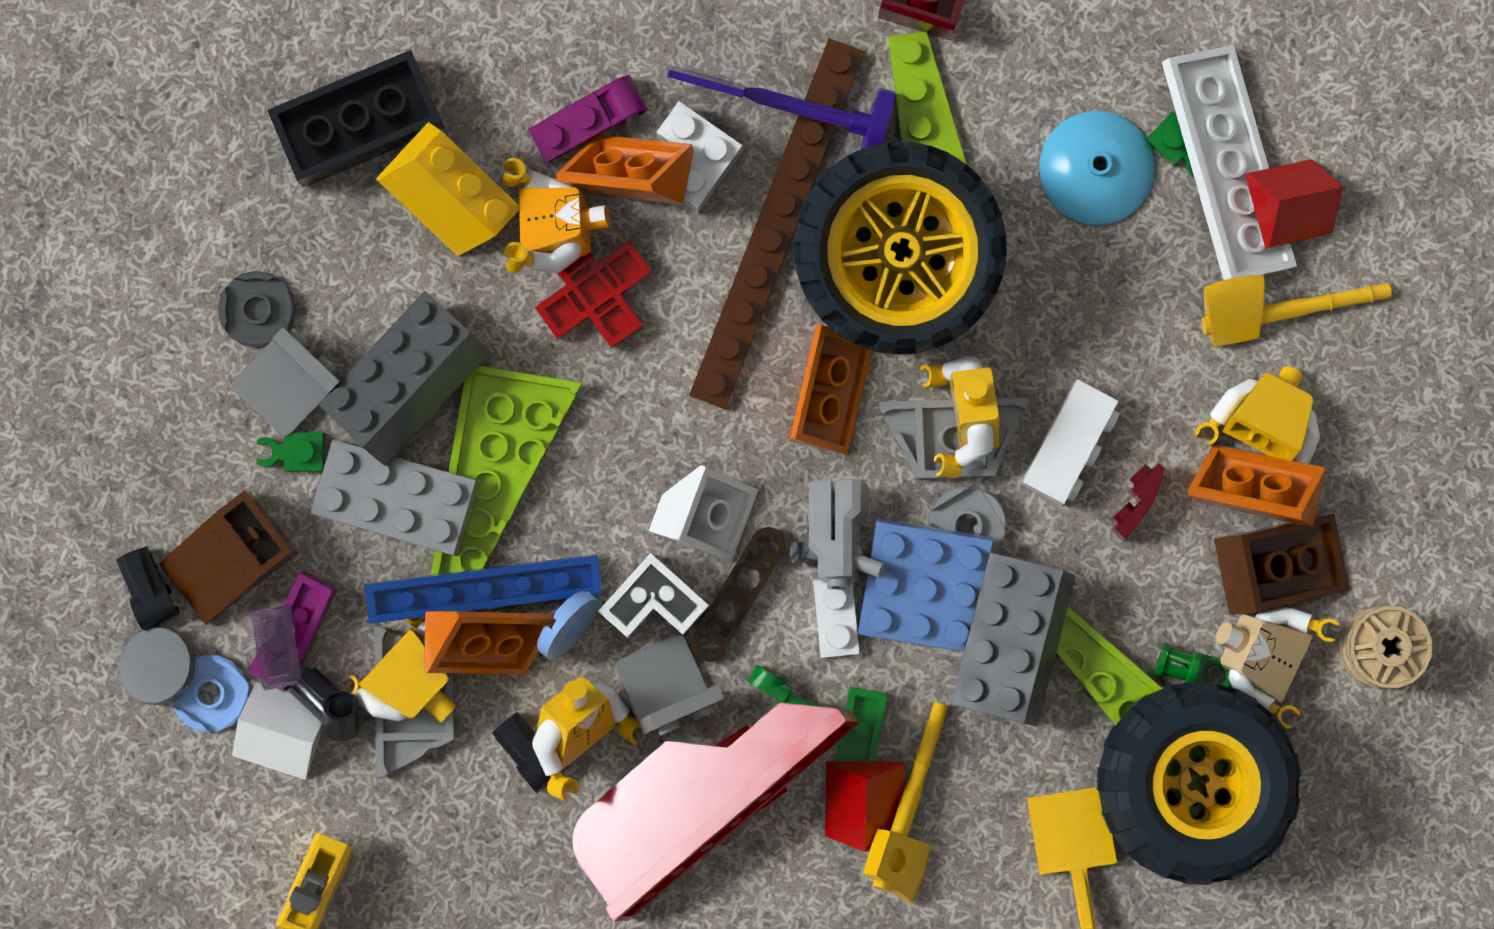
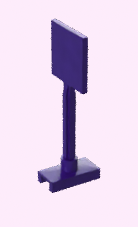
M673 65L669 66L667 74L669 78L742 98L744 96L757 104L849 128V133L863 136L860 149L883 143L896 98L894 91L879 87L870 114L857 110L851 113L763 88L744 87V85Z

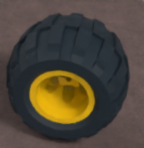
M1184 682L1168 685L1154 693L1145 695L1128 708L1125 715L1112 727L1103 744V754L1100 765L1097 767L1096 790L1099 792L1102 808L1101 814L1109 832L1112 833L1124 849V852L1140 866L1163 878L1185 884L1210 885L1214 882L1232 881L1252 872L1255 866L1267 857L1271 858L1284 843V836L1292 821L1296 820L1301 801V798H1299V777L1302 774L1298 754L1294 752L1287 736L1288 731L1276 715L1270 713L1256 698L1239 689L1220 684ZM1199 745L1202 747L1204 755L1200 761L1194 762L1190 759L1189 752L1194 746ZM1172 759L1178 762L1179 771L1174 776H1168L1166 774L1167 767ZM1223 759L1228 763V771L1225 775L1218 776L1214 771V765L1218 760ZM1189 770L1195 775L1204 776V780L1200 782L1203 794L1197 789L1187 787V784L1192 781ZM1175 788L1179 792V800L1173 805L1169 804L1166 797L1168 789ZM1225 788L1229 794L1228 801L1218 805L1214 800V794L1218 789ZM1199 802L1204 807V814L1199 819H1193L1189 812L1192 804Z

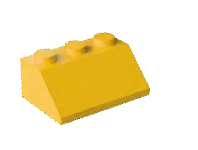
M429 122L376 178L387 191L457 256L495 237L519 211V205L450 138Z

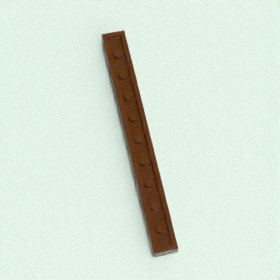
M828 38L805 100L842 110L862 61L864 51ZM798 115L690 391V397L723 410L726 409L796 230L801 209L812 189L836 125Z

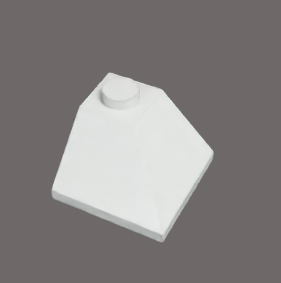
M700 465L662 494L649 531L732 562L758 489Z

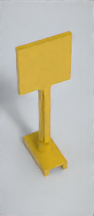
M1095 787L1027 798L1039 876L1070 872L1080 929H1097L1087 869L1117 864L1113 836L1109 832L1101 814L1102 808L1098 790Z

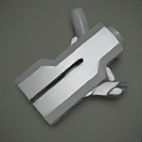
M861 479L835 480V487H833L832 480L809 482V525L805 536L799 542L795 541L790 547V560L798 567L804 563L806 558L818 561V579L827 583L828 589H849L850 583L860 582V571L881 578L884 574L886 564L864 556L863 549L860 546V525L868 518V485Z

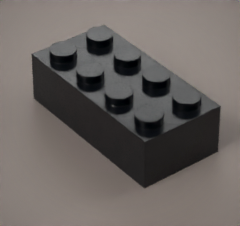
M411 50L267 110L295 178L303 188L407 145L428 122L440 130L445 129L417 60Z

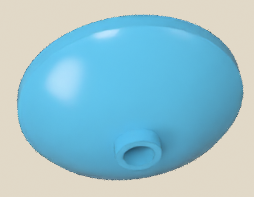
M1088 111L1066 119L1050 134L1041 152L1039 173L1047 198L1061 214L1081 224L1102 226L1127 218L1143 204L1153 185L1155 162L1151 146L1146 141V137L1132 122L1111 112ZM1096 158L1105 160L1106 169L1103 171L1096 170L1093 167V160Z

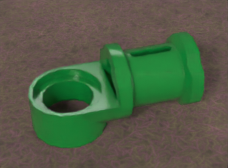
M1163 643L1154 671L1155 676L1160 677L1162 674L1185 682H1205L1203 678L1205 669L1210 665H1217L1225 672V681L1222 685L1227 687L1231 685L1228 679L1229 671L1221 665L1220 659L1199 652H1195L1192 655L1171 648L1170 643ZM1170 661L1183 664L1186 668L1172 664Z
M756 664L747 680L751 685L777 699V704L821 706L817 701L811 703L792 692L793 687L786 684L787 681L771 674L760 665Z

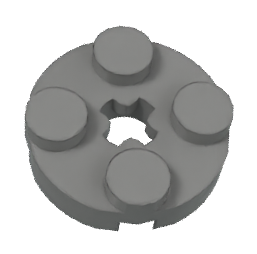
M959 487L946 492L935 502L928 516V527L957 531L956 527L960 525L958 517L962 515L967 519L974 517L977 522L973 527L975 535L992 537L991 553H995L998 550L1004 537L1005 515L1000 504L992 495L977 488Z

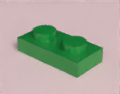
M849 687L845 710H851L860 723L838 741L835 761H875L888 694Z

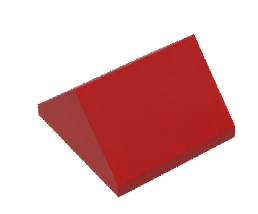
M1305 160L1245 174L1265 249L1333 233L1343 186L1314 160Z
M826 761L825 837L864 852L869 851L877 829L891 830L904 791L905 763L891 761Z

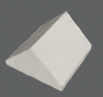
M256 682L238 719L232 756L306 780L324 724L290 692H283L275 687Z

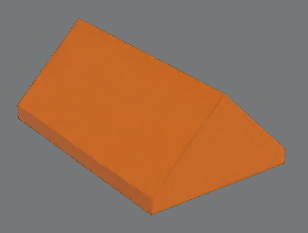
M599 135L592 139L558 171L556 178L561 183L572 185L589 194L683 204L694 149L692 144Z
M816 324L789 442L848 455L872 354L871 350L849 342L827 326Z
M1213 444L1188 488V495L1201 503L1313 527L1326 475V468Z
M425 611L424 668L427 673L526 674L539 652L537 650L539 636L544 627L548 626L552 629L556 621L553 618L555 614Z

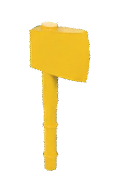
M1264 275L1230 278L1204 286L1205 317H1202L1201 320L1204 335H1208L1214 347L1259 339L1261 324L1297 318L1325 310L1332 311L1335 308L1366 302L1373 303V301L1391 298L1392 290L1389 283H1383L1332 294L1326 293V295L1311 298L1293 299L1264 305Z
M934 702L929 719L926 721L927 725L916 758L913 761L914 764L909 780L902 793L891 830H876L863 870V874L873 880L872 886L874 888L890 892L910 904H913L924 879L931 846L925 842L908 837L949 708L937 702Z

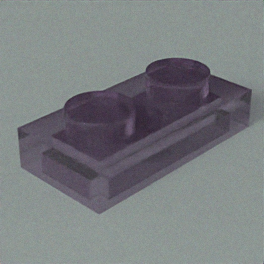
M290 605L252 611L251 617L263 689L269 690L302 684L303 679Z

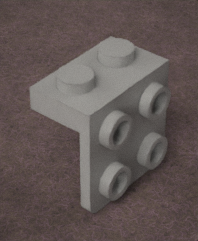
M283 327L272 338V341L232 381V389L280 435L287 436L340 381L335 377L339 370L322 355L317 360L306 350L311 344L295 328L288 332Z
M675 635L622 658L614 666L643 735L656 729L660 736L681 727L679 719L692 714L694 720H697L715 712L713 704L724 699L718 684L707 689L686 639L682 635Z

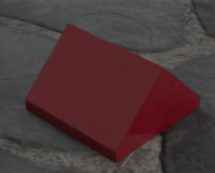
M882 0L878 18L951 41L964 0Z

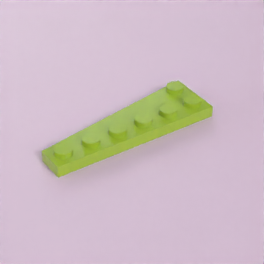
M927 32L888 36L901 142L930 145L950 153L967 164ZM928 216L923 222L924 228L929 231L935 230L939 225V221L935 216ZM937 254L930 258L929 263L945 262L943 256Z
M1067 608L1056 654L1114 725H1116L1131 705L1145 695L1163 688L1071 608ZM1199 745L1194 746L1189 752V757L1194 762L1200 761L1204 755L1203 749ZM1172 759L1167 767L1166 774L1168 776H1174L1179 771L1178 762ZM1223 759L1218 760L1214 765L1215 773L1218 776L1225 775L1228 771V763ZM1189 770L1192 781L1187 784V787L1197 789L1203 794L1200 782L1204 780V776L1195 775ZM1175 788L1168 789L1178 801L1179 792ZM1197 802L1191 805L1189 812L1192 818H1196L1204 809L1201 803Z

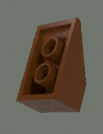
M1334 514L1315 517L1313 527L1285 523L1214 539L1229 615L1260 612L1350 590Z

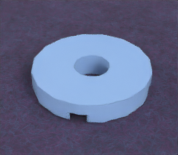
M584 591L577 592L567 599L555 612L553 618L556 621L552 629L548 626L543 628L537 642V650L551 661L565 654L579 640L594 620L600 601L588 591L587 593Z
M203 655L195 658V672L190 685H187L181 692L183 694L173 701V707L177 716L187 726L201 732H218L233 726L238 721L249 698V684L244 672L233 661L219 655ZM207 682L217 684L221 691L220 699L213 705H207L200 699V689Z

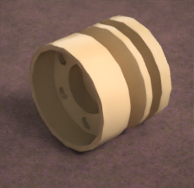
M1395 606L1372 607L1358 612L1346 623L1340 636L1339 654L1344 668L1356 681L1369 687L1400 688L1415 682L1426 671L1432 658V639L1427 625L1415 613ZM1393 639L1392 647L1396 650L1395 654L1384 655L1385 647L1381 644L1382 641Z

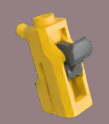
M321 833L315 834L275 926L277 929L320 928L333 896L353 856L352 847Z

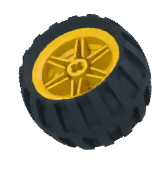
M897 141L875 144L860 149L834 164L817 181L808 194L797 221L794 237V258L798 279L808 302L816 314L829 328L849 342L871 351L886 354H915L929 351L955 340L969 330L986 312L996 296L1003 278L1007 257L1004 221L999 206L988 186L973 169L957 157L939 148L915 142ZM898 202L902 207L900 215L896 217L889 216L886 211L888 204ZM928 216H935L939 221L938 227L933 231L926 230L923 226L924 219ZM861 227H867L871 231V237L866 242H860L856 238V232ZM901 238L908 239L907 246L912 249L908 257L903 255L902 260L895 259L896 253L891 249V245L894 241L900 243ZM933 255L943 256L945 260L943 268L935 270L930 266V258ZM867 266H874L877 270V277L873 281H867L863 278L862 272ZM905 279L911 280L914 284V290L909 295H904L899 290L900 283Z

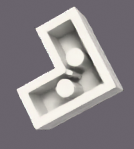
M678 101L656 133L660 141L693 145L694 153L683 204L699 214L741 155L742 145Z
M650 553L598 612L627 638L636 631L654 609L684 635L707 610L709 605Z

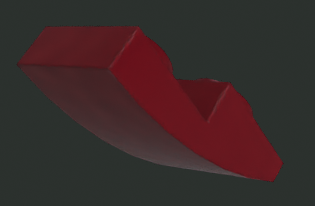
M1160 463L1152 468L1145 464L1130 478L1134 486L1128 493L1138 504L1134 507L1128 502L1113 517L1117 524L1111 530L1121 541L1125 540L1135 530L1150 509L1164 474L1165 468Z

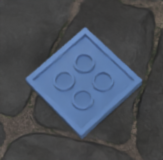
M877 519L870 558L885 563L886 568L881 578L867 574L858 634L965 652L989 554L991 553L992 537Z

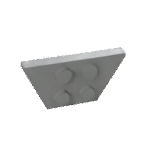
M1028 397L996 398L999 413V448H993L989 454L969 466L963 467L958 478L994 477L1023 412L1028 405ZM953 400L879 402L878 409L916 479L947 478L936 476V473L941 470L942 464L934 463V458L938 453L955 455L956 450L960 449Z
M374 627L375 666L398 643L402 636L384 627ZM448 673L451 679L440 691L455 703L454 673ZM425 708L413 719L407 717L402 721L375 717L376 777H384L455 739V709L442 723Z

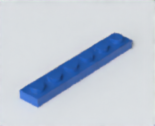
M596 554L364 583L369 624L425 617V611H473L565 599L582 591L586 593L588 591L592 595L602 594L598 555Z

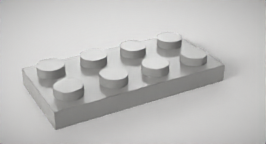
M332 439L310 513L458 557L480 482L397 457H393L384 466L364 448Z

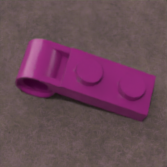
M626 75L588 94L528 128L545 163H550L611 128L626 124L625 119L637 113L639 116L647 112L648 108L631 76Z
M306 571L299 572L268 642L260 648L251 664L250 674L286 692L296 679L297 674H299L338 588Z

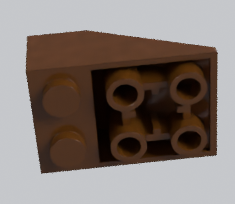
M244 490L207 519L165 557L159 565L205 625H207L299 553L253 493Z

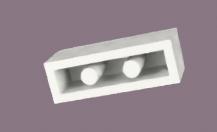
M1077 379L1069 390L1020 484L1060 506L1067 499L1073 502L1084 482L1078 479L1085 465L1092 467L1102 449L1101 446L1096 444L1103 431L1110 433L1120 415L1119 412L1114 410L1119 401Z

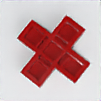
M630 240L599 262L589 252L586 255L580 256L575 262L558 273L566 285L538 304L535 309L557 340L590 318L610 348L613 349L643 327L621 295L651 275L652 271Z

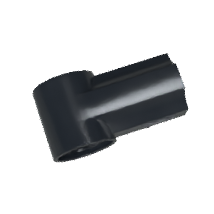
M148 546L133 550L116 559L132 597L129 599L131 609L142 630L180 615L178 605L174 607L169 596L172 591L168 584L163 582L158 566Z
M307 667L297 674L296 679L290 685V693L324 724L327 736L339 742L354 738L360 728L359 706L356 697L349 692L340 691L316 667L312 669ZM345 715L346 717L339 718L336 716Z
M516 712L498 726L492 734L516 762V768L521 776L536 793H539L548 785L551 776L545 775L533 749L532 742L536 733L520 713ZM565 767L561 772L566 771L568 767Z

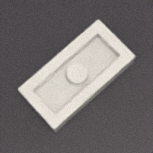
M813 580L820 657L859 654L853 584L850 583L849 589L834 590L828 589L827 583L821 580Z

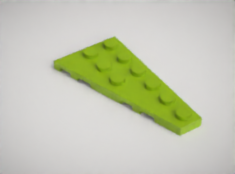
M478 366L466 378L463 385L449 473L473 479L480 483L458 557L435 550L431 575L482 569L486 566L583 385L582 383L485 366Z

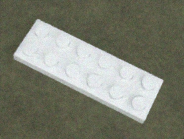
M1234 45L1166 59L1162 62L1223 280L1250 275L1265 276L1297 267L1291 243L1265 249L1245 174L1268 169L1269 166Z

